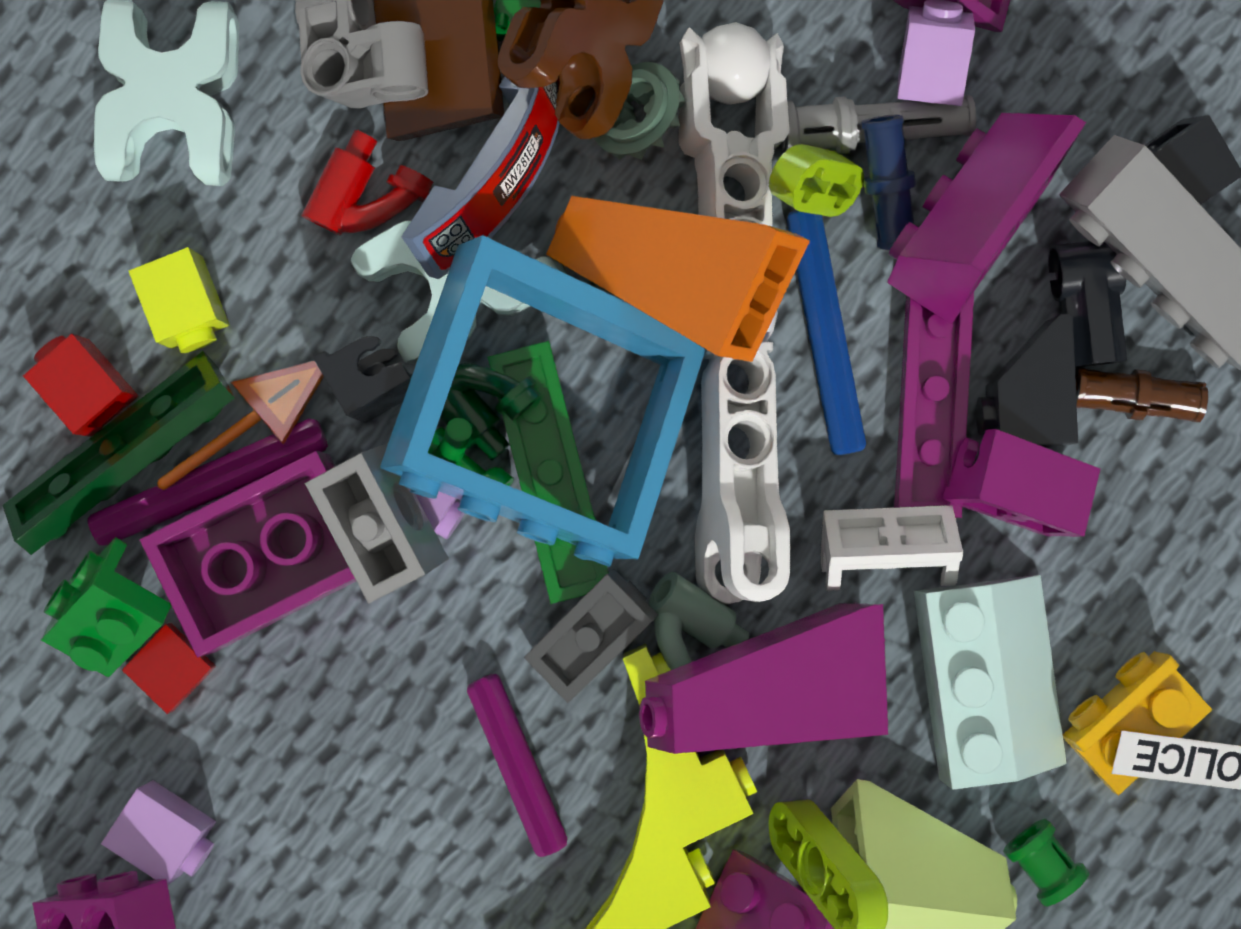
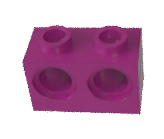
M137 871L118 873L97 880L96 874L67 879L56 884L57 895L32 903L37 929H176L167 879L139 881Z

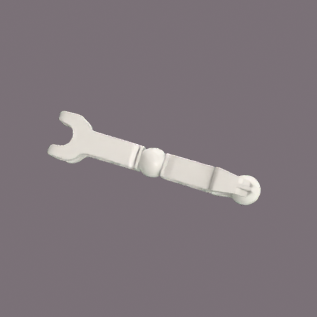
M737 22L716 26L705 33L702 38L689 27L679 43L684 70V83L680 86V92L686 103L679 109L680 127L678 141L684 154L695 158L698 182V215L772 226V194L769 189L774 149L789 134L786 78L781 74L783 43L778 33L765 41L754 28ZM756 97L755 138L746 137L738 131H730L726 134L725 131L714 128L711 124L709 98L726 105L748 102ZM725 176L735 178L741 183L745 191L744 201L735 200L728 195L723 184ZM777 311L753 362L720 357L707 349L703 356V359H709V363L703 371L701 381L702 502L695 530V569L698 587L723 604H731L742 600L753 602L770 600L785 589L790 576V528L785 509L780 500L778 482L776 374L773 362L767 355L773 351V342L767 341L774 331L778 315ZM730 363L740 366L748 376L749 385L745 394L738 393L728 383L726 374ZM732 427L741 429L749 438L750 449L745 459L737 457L729 448L728 434ZM763 556L768 562L769 572L764 582L759 584L761 558ZM719 560L721 562V572L725 587L718 582L715 576V566Z

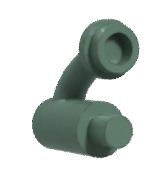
M676 572L666 574L657 583L650 596L649 605L658 614L654 619L657 643L670 670L692 662L682 638V630L711 649L717 648L721 644L728 648L749 639V632L735 623L736 613L734 610L714 599Z

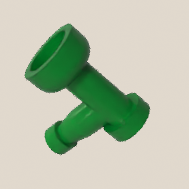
M454 418L448 422L446 429L440 427L435 431L428 450L429 454L505 485H512L514 477L504 469L492 467L485 471L465 454L467 443L472 435V426L467 420Z

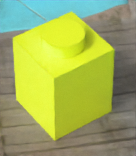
M189 247L128 271L156 343L171 349L178 346L180 353H188L211 345L217 340L214 332L230 326L203 256Z

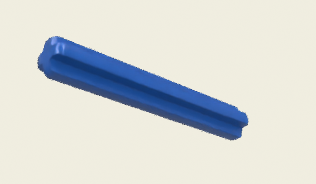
M794 210L787 217L789 232L810 240L796 272L830 448L834 455L860 452L866 447V439L822 215Z

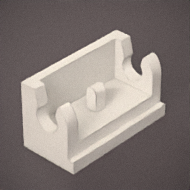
M953 505L824 511L821 567L822 572H826V591L840 590L842 570L943 567L941 586L956 585L959 565L963 557V549Z

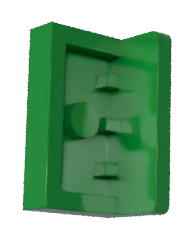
M116 537L100 555L90 550L76 568L70 582L64 579L58 585L44 609V613L51 616L52 619L41 638L42 642L70 656L71 660L79 667L89 671H97L106 677H110L163 625L171 608V603L115 572L127 547V543Z

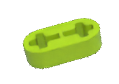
M797 144L787 149L776 162L769 178V189L771 194L799 212L835 217L844 213L858 197L863 186L864 172L861 167L835 151Z

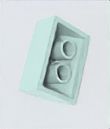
M1041 575L914 591L939 779L954 790L1016 782L1067 764Z

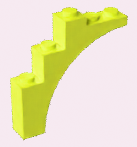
M646 643L623 654V661L639 706L642 699L646 697L645 680L670 671L662 653L651 656ZM644 735L647 752L645 794L633 847L611 894L585 929H666L711 907L705 888L715 884L712 873L701 850L697 848L688 853L685 846L753 814L746 797L756 793L757 790L741 757L729 762L724 749L715 750L700 758L697 752L673 754L647 747V737Z

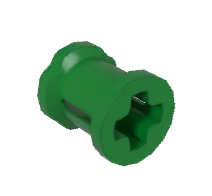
M1042 819L1033 823L1005 846L1003 853L1011 862L1019 863L1039 889L1036 894L1037 899L1043 906L1048 907L1073 894L1084 884L1090 873L1083 863H1074L1053 835L1056 830L1055 827L1047 819Z

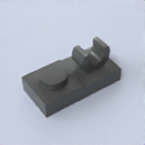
M612 569L524 658L569 703L658 614L646 602L647 598L631 581L627 583L615 569Z

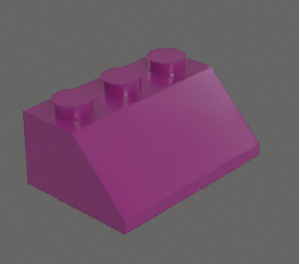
M1001 113L987 134L976 128L956 158V161L963 165L962 169L954 180L944 174L942 175L922 206L930 212L920 227L909 222L891 247L888 255L897 261L887 283L952 324L1050 184L1086 122L1075 115Z

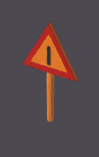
M311 361L231 382L253 411L159 478L157 486L162 490L168 489L261 420L284 445L324 377L316 362Z

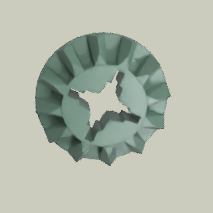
M642 62L631 65L632 84L617 121L607 133L594 138L602 149L619 160L626 155L642 160L648 147L652 145L664 147L662 136L669 128L680 127L677 110L686 103L679 90L680 81L670 70L660 64ZM633 100L639 105L645 106L644 112L646 116L641 123L635 121L634 107L631 104Z

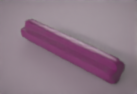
M489 674L479 678L467 686V693L532 848L538 857L556 853L567 845V836L502 681L497 674Z

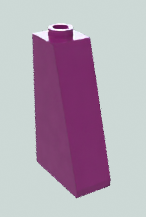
M839 603L645 680L646 697L642 699L640 704L639 719L642 732L647 737V747L678 754L888 735L883 604Z

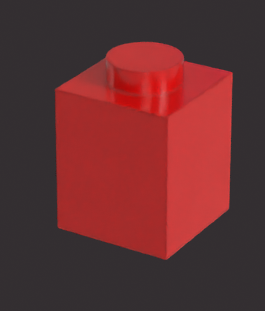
M72 333L67 338L63 335L58 336L40 348L34 356V361L37 364L23 375L72 434L92 437L138 397V394L91 340Z

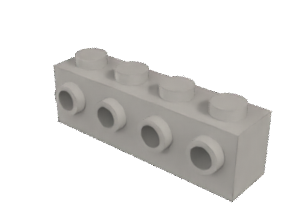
M1114 135L1059 194L1076 212L1069 221L1089 241L1097 246L1105 242L1117 254L1111 261V264L1125 279L1138 288L1146 284L1157 295L1151 302L1152 307L1176 328L1181 329L1185 324L1196 336L1190 342V345L1203 359L1218 369L1226 362L1241 370V248L1145 145Z

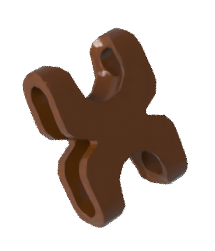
M540 0V8L523 7L514 14L499 52L498 67L507 79L520 88L545 87L554 83L559 77L560 85L555 108V115L558 121L576 138L592 139L607 133L617 121L631 88L632 66L625 51V46H642L650 39L664 0ZM595 92V100L590 109L584 114Z

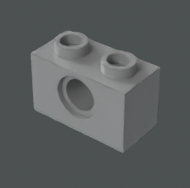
M388 443L362 452L305 483L368 604L426 575L449 560L416 495L410 492L411 489L399 485L401 476L380 468Z

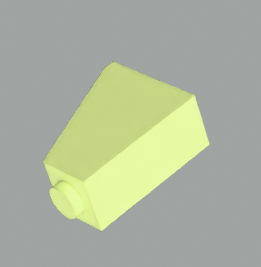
M857 779L831 807L832 824L880 879L885 889L888 900V921L885 929H1005L1016 920L1017 894L1014 886L1010 883L1006 857L870 781Z

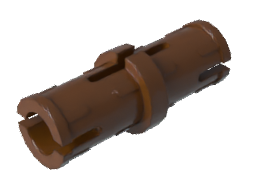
M1082 367L1075 369L1077 408L1125 413L1127 419L1143 420L1147 415L1177 418L1198 423L1203 420L1206 413L1208 388H1206L1205 382L1156 378L1151 376L1150 371L1134 369L1131 374L1102 372Z

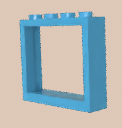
M484 235L479 236L457 247L380 468L401 476L399 485L411 489V493L436 499L438 492H442L460 499L458 510L472 517L496 522L498 515L518 522L517 533L528 539L554 545L556 538L574 544L576 545L574 556L582 560H592L611 567L613 559H639L706 349L615 296ZM486 286L660 365L608 526L428 453Z

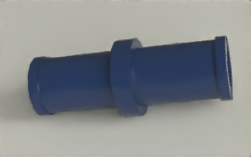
M898 114L872 117L861 122L862 129H864L869 176L864 179V188L866 194L872 195L877 232L876 244L877 248L882 250H890L905 226L909 222L914 224L910 189L916 186L915 172L908 170L902 125L904 120L903 115L900 116Z

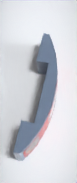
M506 77L500 83L499 87L510 106L456 190L434 185L401 236L429 277L440 279L449 273L458 245L482 235L491 239L507 222L533 187L552 150L560 124L555 115L556 99L560 85L559 77L554 83L539 88H520Z

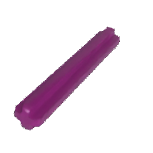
M306 419L294 426L284 445L272 434L195 468L166 490H162L156 485L91 514L87 518L89 530L99 546H108L115 537L123 540L257 481L314 451H325L328 447L326 435L317 420Z

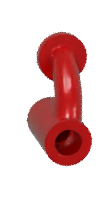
M354 130L345 150L335 147L301 216L339 236L343 232L356 233L370 230L407 209L416 200L424 202L434 182L411 168L399 165L395 175L390 174L386 181L390 186L394 187L391 192L368 204L357 205L375 169L368 163V160L378 141L359 130Z

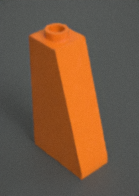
M571 196L565 212L560 216L556 224L555 234L546 255L720 357L753 362L810 240L801 235L765 224Z

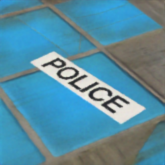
M1121 731L1111 774L1241 790V746Z

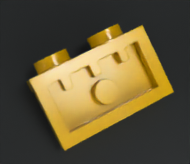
M1154 651L1149 656L1145 652L1135 655L1117 671L1115 677L1120 682L1102 699L1098 695L1086 699L1068 718V721L1073 726L1063 734V738L1103 783L1118 796L1138 778L1111 774L1121 731L1182 738L1212 711V708L1176 670L1180 665L1169 654Z

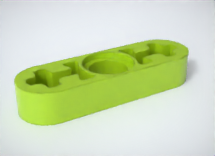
M809 799L775 803L769 815V836L773 850L834 929H885L888 921V900L880 879L818 806Z

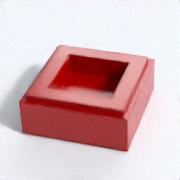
M168 623L156 633L122 671L166 714H169L187 698L216 665L205 655L197 658L188 638L172 623Z

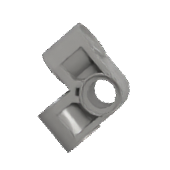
M296 0L295 12L299 25L301 49L300 73L302 81L309 91L347 107L358 109L386 102L415 100L428 94L424 33L419 24L405 21L375 24L372 0Z

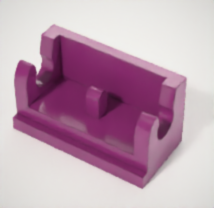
M997 429L985 431L979 447V456L974 464L979 442L969 438L963 441L956 457L950 485L945 487L943 500L1045 536H1085L1100 468Z

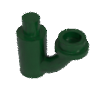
M460 363L458 364L440 418L446 425L454 418L467 420L472 426V435L467 443V449L477 444L486 456L493 461L510 444L495 428L501 419L475 390L501 399L495 406V409L499 414L505 412L512 421L529 409L540 398L541 394L534 387L536 381L531 376L519 382L512 377L477 364Z

